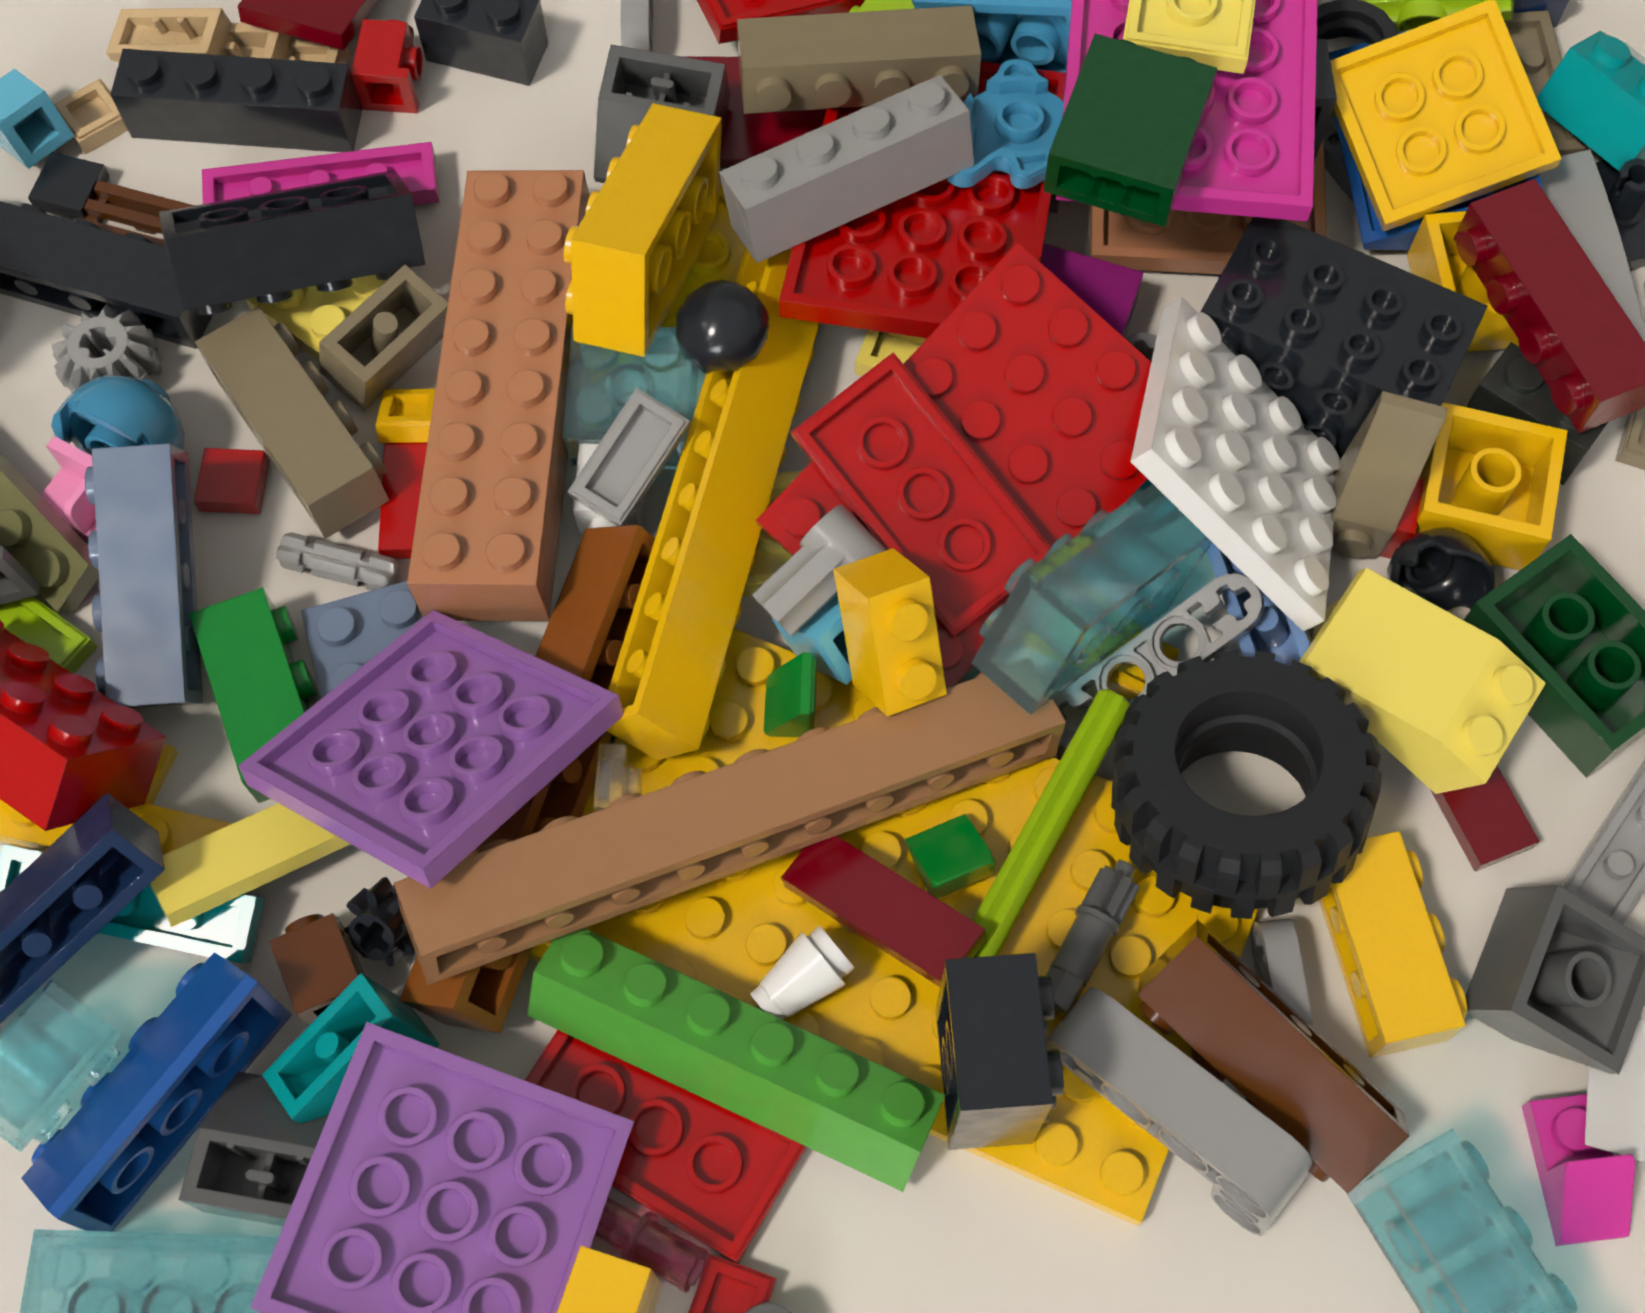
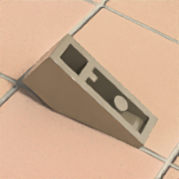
M1382 391L1340 459L1339 469L1334 473L1333 490L1336 495V507L1331 510V520L1334 521L1332 548L1335 552L1348 558H1377L1397 528L1445 421L1446 407Z

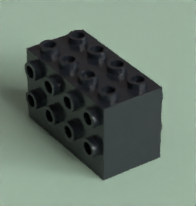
M1253 217L1201 312L1207 314L1215 322L1221 334V341L1235 356L1245 355L1250 358L1258 368L1262 381L1278 397L1284 396L1294 404L1299 412L1301 421L1304 423V428L1307 431L1311 430L1318 438H1326L1333 445L1338 456L1342 458L1382 391L1439 406L1442 405L1488 305L1285 219Z

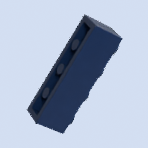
M109 793L100 798L0 892V1024L165 870L158 831Z

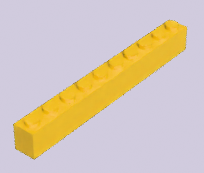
M745 247L735 282L748 287L764 303L769 315L768 338L756 359L735 371H712L705 376L608 689L619 695L624 714L607 732L656 760L699 750L700 744L709 729L710 721L708 715L717 684L725 672L726 662L724 659L733 628L741 615L742 608L740 602L748 574L752 570L757 558L755 549L761 527L757 525L756 520L772 504L770 496L778 468L786 456L785 443L792 419L800 406V390L806 369L814 356L813 344L819 323L779 317V298L792 248L758 263L755 262L747 248Z

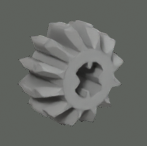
M107 304L98 317H93L82 310L80 324L77 326L61 324L62 335L65 340L51 345L53 356L57 361L54 365L57 370L55 374L62 385L68 387L71 393L81 385L104 375L126 376L137 380L146 379L152 381L149 375L162 371L160 366L161 360L157 355L159 351L157 348L158 342L152 331L147 329L145 325H142L140 319L132 314L130 310L118 315L116 310H113Z

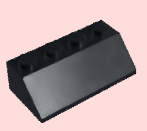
M395 170L159 212L164 242L182 311L195 309L196 314L199 315L221 313L231 309L233 301L256 297L259 303L280 302L293 296L292 290L316 286L317 290L322 292L342 290L353 284V278L376 274L378 280H388L405 264L410 269L411 267L426 265L412 193Z

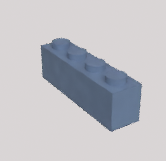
M170 443L92 449V466L87 467L85 471V491L90 504L95 505L96 530H92L89 534L88 550L93 567L98 568L100 594H95L92 601L94 626L98 632H102L103 658H99L96 664L98 691L117 704L129 708L203 703L200 648L189 613L197 611L188 452Z

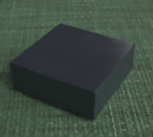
M52 152L36 180L28 199L32 205L42 209L44 212L72 219L78 217L85 219L87 213L84 206L88 199H96L97 195L93 189L97 181L108 182L110 175L104 164Z

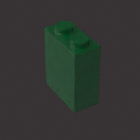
M1095 33L1049 151L1043 191L1165 227L1208 107L1217 67L1199 63L1188 57H1178L1142 47L1128 40L1114 39Z

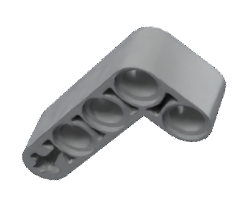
M1090 987L1046 1039V1047L1049 1050L1059 1049L1062 1064L1211 1182L1213 1184L1211 1196L1214 1202L1226 1215L1247 1231L1258 1236L1264 1235L1305 1182L1313 1162L1309 1153L1297 1140L1106 993Z

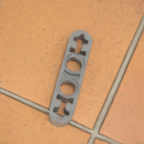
M1237 573L1224 574L1212 580L1056 694L1053 700L1065 721L1066 716L1062 710L1070 704L1074 708L1081 710L1093 702L1094 697L1086 693V690L1096 683L1098 691L1101 689L1111 690L1110 677L1114 670L1121 665L1133 664L1142 669L1145 675V686L1139 695H1146L1147 684L1159 674L1168 671L1172 676L1177 675L1178 663L1184 661H1172L1165 656L1162 650L1164 635L1175 626H1187L1196 632L1198 648L1191 658L1201 656L1203 662L1212 660L1215 657V652L1226 650L1260 623L1264 613V599L1259 588L1248 577ZM1230 589L1235 595H1240L1247 591L1251 595L1244 603L1248 614L1239 621L1231 614H1228L1214 623L1213 626L1223 635L1214 642H1211L1206 628L1191 615L1192 612L1202 606L1205 615L1209 618L1223 607V602L1219 597L1223 591ZM1071 730L1064 732L1059 745L1068 747L1075 732Z

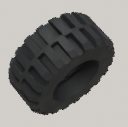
M1237 650L1215 652V657L1212 661L1203 662L1201 656H1197L1178 663L1177 675L1172 676L1168 671L1159 674L1147 684L1146 695L1142 694L1134 698L1125 712V724L1118 730L1114 755L1111 808L1115 810L1114 826L1119 840L1127 846L1130 845L1129 858L1141 873L1147 875L1153 870L1157 873L1155 887L1171 898H1176L1182 892L1192 897L1191 908L1211 914L1214 905L1230 908L1231 918L1252 919L1254 909L1267 908L1269 916L1275 917L1293 912L1297 898H1300L1304 904L1311 905L1328 895L1330 883H1342L1352 871L1357 854L1362 853L1380 794L1382 773L1379 771L1378 766L1381 753L1377 738L1371 733H1367L1369 720L1361 708L1354 702L1345 705L1346 691L1330 678L1326 677L1321 682L1312 676V667L1294 659L1291 666L1274 661L1276 655L1274 653L1255 651L1254 657H1238ZM1229 751L1252 753L1272 760L1287 770L1301 786L1305 798L1295 806L1279 813L1264 816L1237 815L1218 809L1202 800L1187 785L1181 773L1195 761L1212 754Z

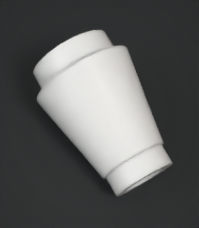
M819 925L808 936L803 932L798 935L762 979L760 985L750 995L763 1011L783 1020L846 985L842 979L855 967Z

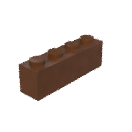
M1198 919L1140 976L1137 995L1143 1000L1139 1006L1147 1019L1166 1035H1170L1175 1030L1194 1048L1191 1056L1197 1064L1219 1081L1224 1082L1227 1079L1246 1097L1245 1101L1297 1140L1312 1158L1313 1164L1309 1172L1321 1182H1326L1331 1177L1348 1194L1410 1136L1404 1112Z

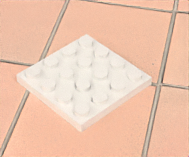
M1180 297L1162 309L1130 462L1304 632L1325 621L1331 548L1333 546L1334 521L1331 520V510L1336 507V495L1333 490L1334 473L1339 469L1340 461L1338 453L1326 438H1318L1311 430L1307 431L1304 428V423L1301 421L1299 412L1294 404L1284 396L1278 397L1262 381L1258 368L1250 358L1245 355L1235 356L1221 341V334L1217 325L1207 314L1203 312L1197 313L1183 297Z

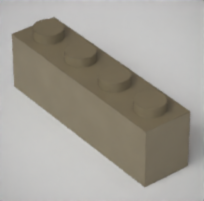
M972 5L737 19L739 72L744 114L870 106L938 75L943 77L961 100H966L970 93L973 98L978 95L981 49Z
M257 306L195 341L214 378L325 539L390 501L379 479L388 473L384 463L369 441L360 446L355 442L352 435L358 432L355 423L339 400L331 405L325 400L323 395L327 394L329 389L314 364L309 360L300 365L295 356L300 354L301 350L283 322L272 326L260 307Z

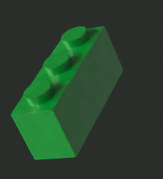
M262 587L189 613L241 782L258 803L271 798L249 787L238 765L310 708L307 698L317 695L313 678L305 660L294 661L289 644L298 641L299 637L287 606L283 605L275 608Z

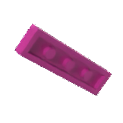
M432 142L202 169L203 204L391 170L397 172L412 193L414 206L440 203L436 155Z

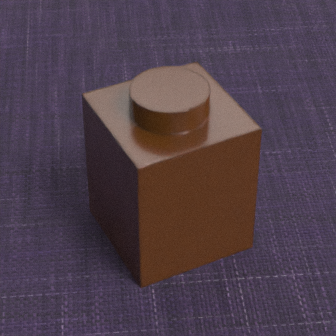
M334 913L325 917L321 914L302 917L285 928L286 934L269 941L295 1013L308 1026L360 973L364 974L355 948L350 941L349 934L345 933V927Z

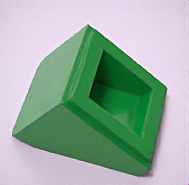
M803 652L768 676L766 680L764 713L765 735L771 737H800L807 731L814 729L816 657H813V653Z
M966 814L905 839V844L928 893L937 899L994 874L996 861Z

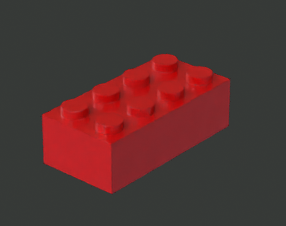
M0 620V799L44 831L74 824L106 793H109L128 809L144 805L167 737L144 722L139 712L117 704L96 690V686L91 680L77 674H72L51 660L46 650L24 642L5 629L4 623Z

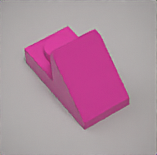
M1587 1094L1534 1100L1522 1105L1556 1246L1622 1239L1630 1236L1636 1164L1633 1154L1614 1156L1612 1152L1585 1145Z

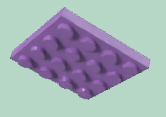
M432 610L239 764L238 767L249 787L431 889L623 716L624 712L618 694Z
M366 1022L250 1309L259 1313H557L580 1246L591 1247L634 1121Z

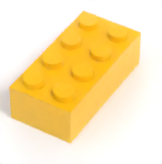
M652 103L640 125L634 124L631 127L625 150L620 157L612 158L605 183L600 191L594 190L591 193L584 218L579 226H571L566 236L564 261L567 264H571L572 280L566 294L565 309L567 314L573 315V339L575 342L645 357L718 219L721 117Z

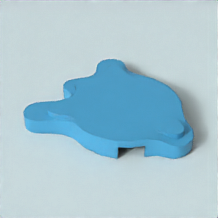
M1022 59L1007 60L1001 64L996 75L987 80L984 92L974 98L971 93L967 96L964 104L970 110L974 166L946 178L952 185L960 188L974 186L993 171L1008 173L1012 185L1019 189L1031 188L1045 180L1049 151L1062 120L1063 101L1056 95L1048 92L1049 81L1037 73L1033 64Z

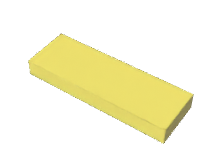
M277 803L164 854L165 870L149 885L170 926L174 927L350 845V843Z

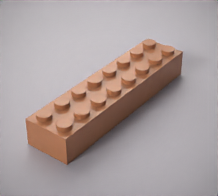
M584 170L467 171L407 585L423 617L432 610H435L454 620L461 621L550 620L580 352V342H575L573 339V315L567 314L565 309L566 294L572 280L571 264H567L564 261V244L571 226H579L586 213L590 194Z

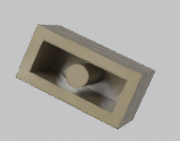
M405 264L319 342L320 373L365 411L383 394L384 390L389 389L443 338L448 301Z

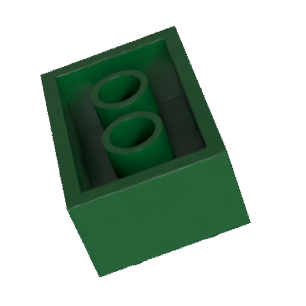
M1572 534L1475 602L1464 618V621L1499 639L1546 683L1528 715L1586 778L1645 734V611Z

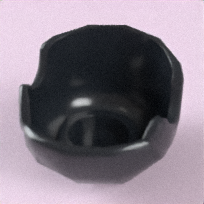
M727 280L708 282L688 294L676 313V339L684 359L691 361L703 373L735 371L756 359L768 338L769 315L762 300L748 287Z
M1450 527L1425 530L1402 542L1400 547L1394 551L1387 567L1388 580L1447 612L1458 606H1464L1471 610L1475 602L1495 588L1494 568L1488 557L1471 536Z

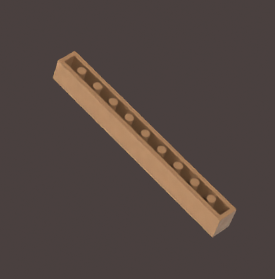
M1030 659L1009 667L1004 664L994 665L982 671L975 679L952 687L946 685L947 695L889 717L877 707H874L864 712L855 721L832 729L827 727L814 728L801 735L795 742L770 751L767 749L749 751L740 756L733 764L707 773L704 771L686 773L677 778L670 786L644 795L640 793L623 795L612 801L607 808L579 818L576 816H564L548 823L541 831L513 841L499 839L489 842L478 849L475 854L462 860L431 889L410 877L394 882L401 914L427 985L1055 756L1066 721Z

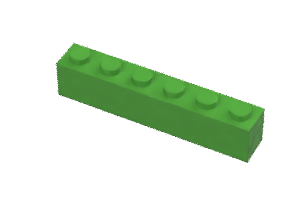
M585 928L553 939L533 971L527 1016L895 1189L904 1191L944 1100V1094Z

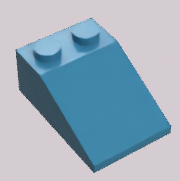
M912 0L915 9L972 5L981 49V62L1002 64L1007 60L1022 59L1033 64L1035 69L1066 73L1072 0Z

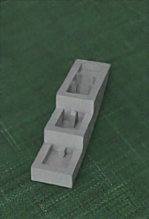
M1591 149L1563 155L1557 168L1539 174L1543 191L1645 342V324L1635 285L1611 205Z

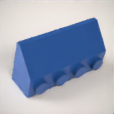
M215 952L205 963H198L185 973L176 987V997L159 1017L147 1020L138 1028L129 1042L128 1048L130 1051L111 1073H104L91 1083L81 1098L80 1104L82 1107L63 1129L55 1130L49 1134L34 1151L31 1159L33 1165L21 1179L46 1210L58 1220L107 1239L197 1131L238 1071L246 1072L292 1016L255 979Z

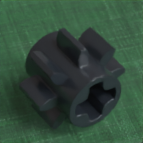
M387 877L381 878L370 889L363 888L347 903V908L357 917L344 928V931L349 934L353 947L361 956L371 960L385 959L389 967H393L406 954L413 956L416 953L401 914L395 886L391 884Z

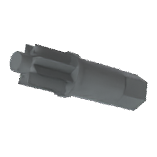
M1118 860L1113 870L1106 865L1104 869L1100 868L1081 905H1078L1075 911L1076 918L1050 965L1046 975H1050L1052 980L1055 1013L1066 1016L1075 1006L1112 936L1118 934L1120 924L1140 888L1139 885L1132 882L1134 879L1132 876L1136 869L1125 861Z

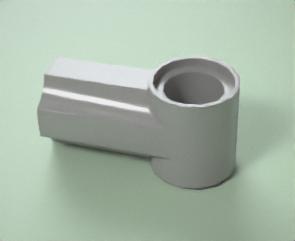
M839 504L819 520L801 540L800 546L802 548L752 595L791 637L837 595L834 568L886 551L885 547L843 504Z

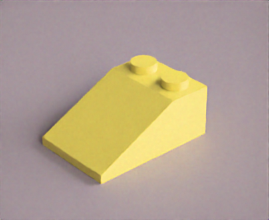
M1368 568L1358 571L1299 661L1313 668L1312 676L1322 682L1328 677L1345 690L1344 704L1349 705L1354 702L1361 708L1369 720L1367 732L1375 736L1383 747L1435 794L1486 784L1546 684L1499 639Z

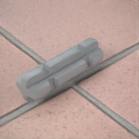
M293 532L282 536L276 553V559L279 560L280 565L285 569L303 573L308 568L311 569V575L357 587L364 582L367 583L366 589L368 590L396 584L400 572L397 561L392 557L373 553L370 558L365 557L366 551L321 539L316 540L313 544L310 543L309 536Z

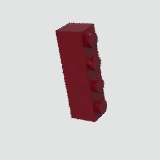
M1536 179L1471 202L1453 238L1456 242L1458 254L1466 265L1473 268L1486 288L1488 300L1492 308L1498 314L1504 316L1515 333L1524 358L1529 363L1534 364L1550 388L1551 397L1557 409L1569 417L1578 433H1582L1644 408L1645 342Z

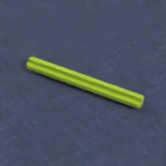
M1101 689L1097 692L972 920L985 928L988 937L974 957L997 956L1125 720V712L1130 706V702L1120 694L1109 689Z

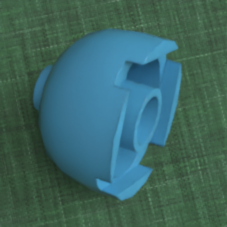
M104 375L78 387L67 397L54 413L51 424L56 437L69 444L73 442L78 449L92 455V449L169 443L182 450L184 447L185 433L178 413L170 403L169 395L159 385L146 379L137 380L132 377Z

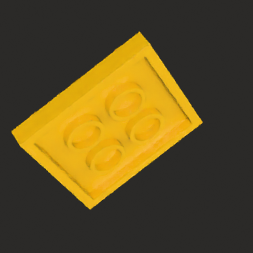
M1495 0L1484 1L1330 61L1337 95L1334 111L1383 232L1420 219L1425 214L1436 213L1557 168L1562 159Z

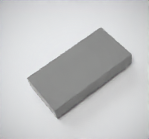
M636 387L567 491L569 496L614 525L625 526L691 426L690 420Z

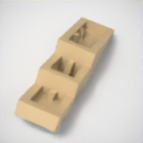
M222 8L121 9L106 51L110 60L118 63L123 49L348 64L351 54L348 46L345 50H340L300 38H291V36L245 23H231Z

